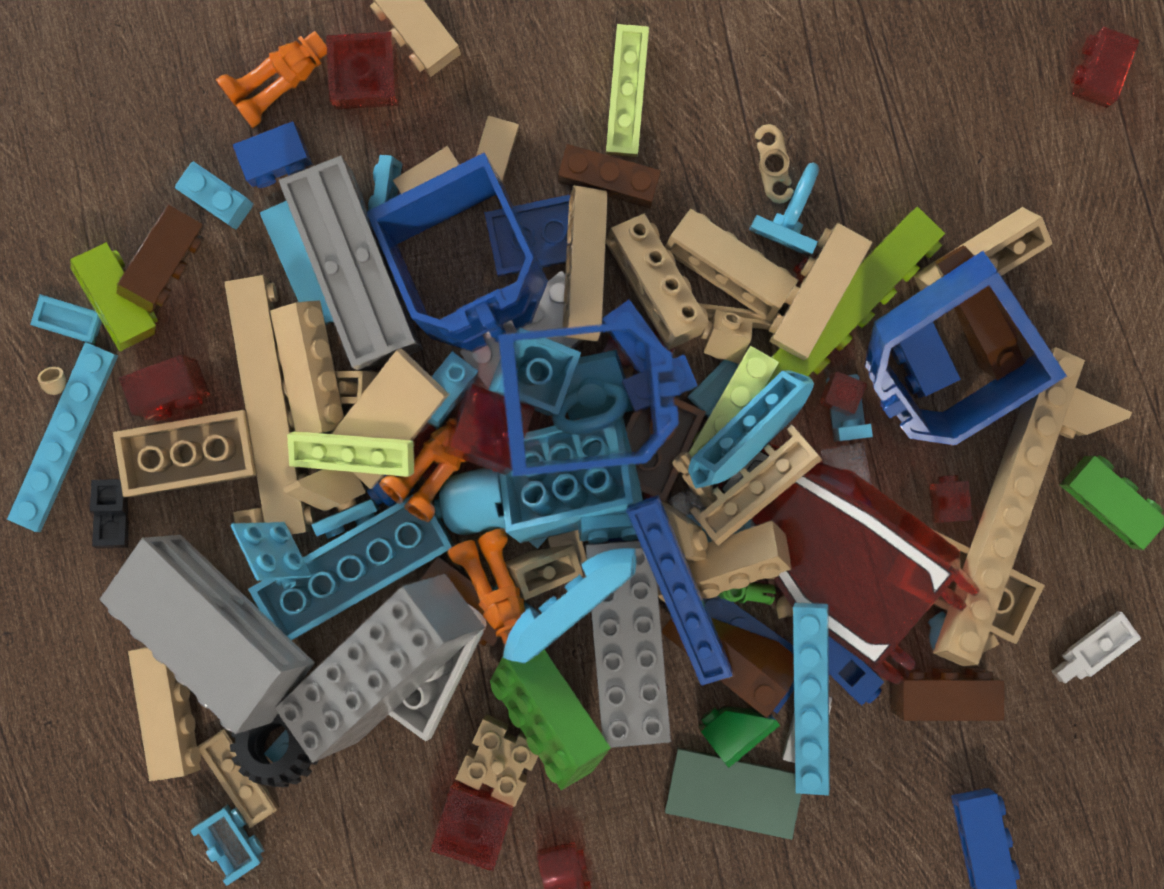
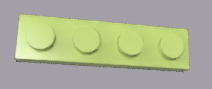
M617 24L606 154L638 157L649 27Z
M752 346L748 348L688 453L691 457L764 389L777 367L778 361Z
M297 431L287 434L289 466L406 477L414 474L413 441Z

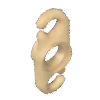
M762 125L755 133L756 139L760 140L767 132L775 136V142L771 145H766L763 142H758L757 144L760 152L759 170L765 193L773 202L785 203L791 199L794 193L793 189L788 188L783 195H776L773 191V186L778 182L786 186L791 185L792 182L788 175L790 160L787 155L783 133L775 125ZM771 155L780 157L783 161L782 170L779 172L769 171L765 165L767 157Z

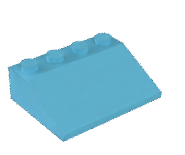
M599 414V415H595V416H591V417H587V418H583V419H579V420H575V421L590 420V419L596 418V417H598V416H601V415H603V414ZM623 416L612 425L588 434H568L562 432L556 426L524 433L527 463L632 452ZM509 437L496 440L506 533L519 543L578 530L581 517L627 513V506L643 501L635 464L513 476Z

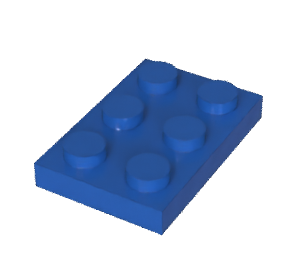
M570 195L513 206L542 268L566 263ZM504 209L484 212L497 276L501 277L520 273L526 257Z

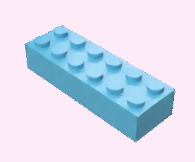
M411 495L402 504L397 503L303 557L311 576L296 578V585L293 588L284 590L283 586H278L277 579L263 580L248 590L259 610L292 641L442 555L455 546L441 519L437 518L436 513L430 522H425L413 516L405 509L404 505L413 496Z

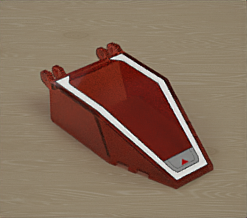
M768 443L774 451L780 448L779 446ZM764 448L745 466L749 473L770 456ZM823 461L816 464L750 519L751 528L773 521L786 534L792 569L780 573L779 576L773 579L792 608L794 603L828 604L829 637L874 669L882 678L889 680L893 684H899L903 680V676L885 659L890 654L896 662L909 670L916 665L914 659L897 645L941 595L947 603L957 610L963 611L967 606L962 597L948 588L951 582L954 580L960 588L973 596H976L980 591L978 585L960 568V551L954 545L853 471L844 468L841 470L823 464ZM738 472L731 478L720 482L716 487L725 494L744 477Z

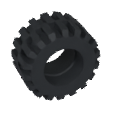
M279 714L270 724L238 734L233 732L231 734V737L236 738L235 744H230V751L237 755L232 758L234 765L241 766L238 771L243 776L249 777L248 780L254 783L281 788L289 787V783L296 785L302 781L301 775L308 777L312 773L309 768L310 765H317L318 761L312 763ZM284 726L289 736L287 751L281 759L270 763L264 754L265 741L271 731L277 727Z

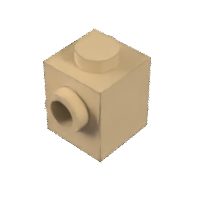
M716 309L712 320L709 321L700 337L705 340L703 353L711 355L716 359H724L740 364L751 341L753 321L739 317L732 312H723Z

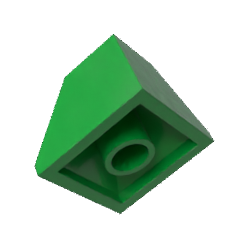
M722 706L719 710L714 707L705 713L700 719L702 724L698 727L729 768L777 729L780 724L772 714L766 718L756 709Z

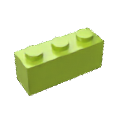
M106 242L70 259L71 271L119 352L155 335V323L158 320L154 311L150 313L116 294L117 283L123 276L124 271L122 268L125 267L124 261L117 250L111 251Z

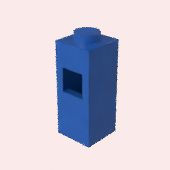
M829 630V675L861 706L865 702L871 703L880 695L882 691L880 687L884 681L836 634Z

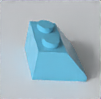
M520 327V328H518V330H517L516 333H523V332H530V331L525 330V329H523V328ZM547 338L514 341L520 404L545 415H559L581 352ZM500 359L488 392L505 398Z

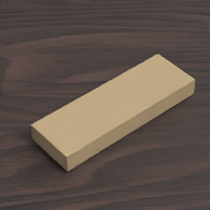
M224 728L197 747L245 822L251 828L277 811L279 807L264 785L248 780L249 777L243 776L238 771L241 766L234 765L232 760L237 755L230 751V744H235V740L231 737L230 732Z

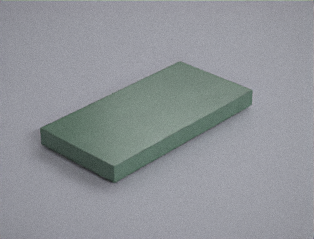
M677 747L664 812L666 814L792 840L801 794L796 793L795 772L740 760L728 768L720 756Z

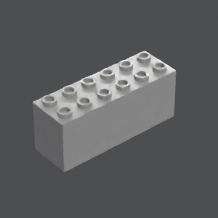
M338 156L280 179L279 183L352 368L358 371H371L385 365L396 350L402 348L408 355L423 350L399 287L366 212L368 209L354 173L343 157Z
M182 535L142 538L99 599L108 608V612L114 618L120 620L130 630V634L136 640L143 642L152 651L153 657L158 662L165 664L175 674V679L180 684L187 686L197 696L198 702L205 708L210 709L220 719L222 726L234 734L270 724L278 714L275 707L299 686L315 664Z
M638 539L632 541H606L600 544L588 542L586 543L587 560L600 553L620 548H635L637 560L635 575L591 610L602 736L611 748L669 743L671 738L657 581Z
M446 574L402 586L275 709L312 763L358 743L484 628V625Z

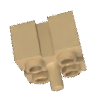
M485 713L472 741L473 744L479 746L477 752L471 749L468 750L455 779L477 790L484 783L493 788L492 797L515 807L527 781V775L523 774L522 771L524 768L532 771L538 755L533 754L529 749L527 738L522 730H520L517 737L506 732L509 724Z

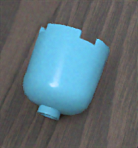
M498 464L454 474L442 485L439 490V499L434 500V508L437 518H443L445 525L450 531L458 535H471L490 532L499 528L506 529Z

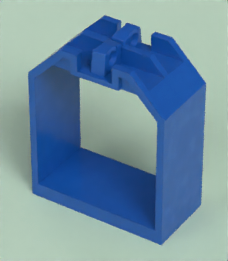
M485 152L366 212L411 318L431 339L474 352L487 346L483 334L489 332L492 338L495 339V342H499L498 335L507 334L503 324L512 320L515 329L518 330V328H523L532 323L548 279L506 189ZM497 194L526 257L517 282L502 289H497L457 309L456 312L442 319L428 316L397 244Z
M981 251L874 321L864 363L869 371V378L874 383L873 388L881 400L882 409L889 418L897 415L902 422L900 426L909 439L949 445L959 444L1067 377L984 251ZM990 285L1035 352V355L1028 358L1021 367L999 380H993L944 412L920 409L888 364L891 348Z
M633 321L498 335L513 476L647 463L679 424L677 406H674L673 396L680 395L679 381L671 380V371H673L672 353ZM627 330L645 345L653 433L639 451L527 463L514 341Z

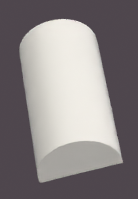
M469 605L484 625V628L389 714L424 741L432 738L486 628L485 618L471 605Z

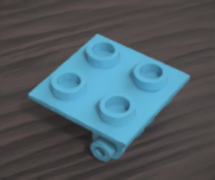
M285 522L232 523L230 525L257 581L277 579L278 586H283L284 590H288L296 585V578L311 576Z

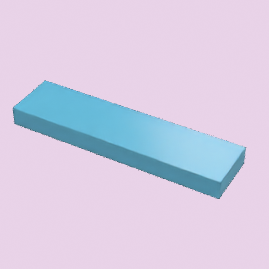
M287 201L259 212L298 302L320 300L325 325L334 322Z

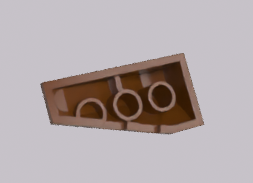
M962 245L937 260L935 264L941 278L974 257V255L967 247ZM990 285L954 307L977 364L982 370L996 380H999L1026 363L1032 348ZM1020 304V306L1029 318L1027 310Z
M671 617L662 628L661 633L687 653ZM710 617L733 670V676L721 679L720 681L768 718L786 695L794 681V654L776 640Z

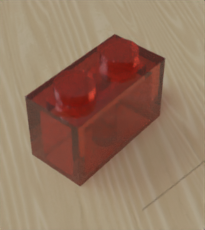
M1104 26L1094 35L1090 34L1082 49V53L1086 54L1083 64L1077 66L1071 79V83L1075 84L1071 95L1105 108L1115 103L1121 93L1140 40Z

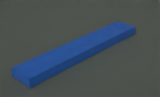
M659 495L627 506L626 512L701 686L733 676L732 667Z

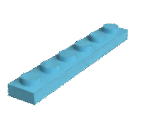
M84 343L7 520L34 532H41L118 355L90 343Z
M794 603L796 793L829 796L828 604Z

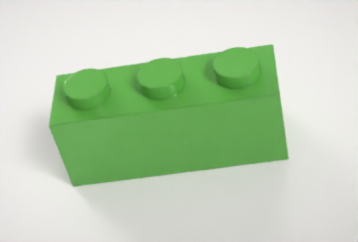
M1100 455L1098 457L1084 456L1062 481L1060 486L1130 548L1144 550L1164 527V516L1161 514L1163 509L1149 498L1145 500L1137 493L1139 488L1126 477L1120 478L1112 471L1114 466L1107 459Z

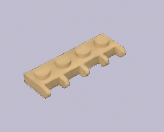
M793 425L787 428L792 438L776 451L769 444L765 446L764 450L770 456L750 473L745 467L742 468L739 472L744 478L725 494L716 487L712 492L718 499L701 513L697 507L693 506L689 510L718 546L822 460Z

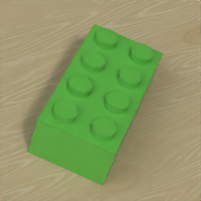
M545 650L526 663L515 662L502 657L490 680L492 692L498 700L503 701L509 710V717L516 727H520L526 736L527 745L531 752L538 755L545 765V772L548 778L553 783H557L562 791L592 773L611 747Z

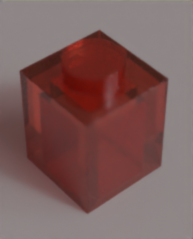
M836 371L830 374L819 404L847 416L854 415L867 383Z

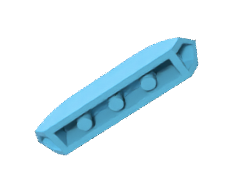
M782 370L691 458L688 467L695 489L723 482L744 468L799 413L813 389L814 383L811 377L790 370Z
M620 548L609 550L581 564L586 575L584 579L581 575H578L564 587L568 591L559 600L553 596L538 608L542 613L541 615L528 608L520 616L507 638L503 658L526 663L542 652L635 575L637 563L636 549Z

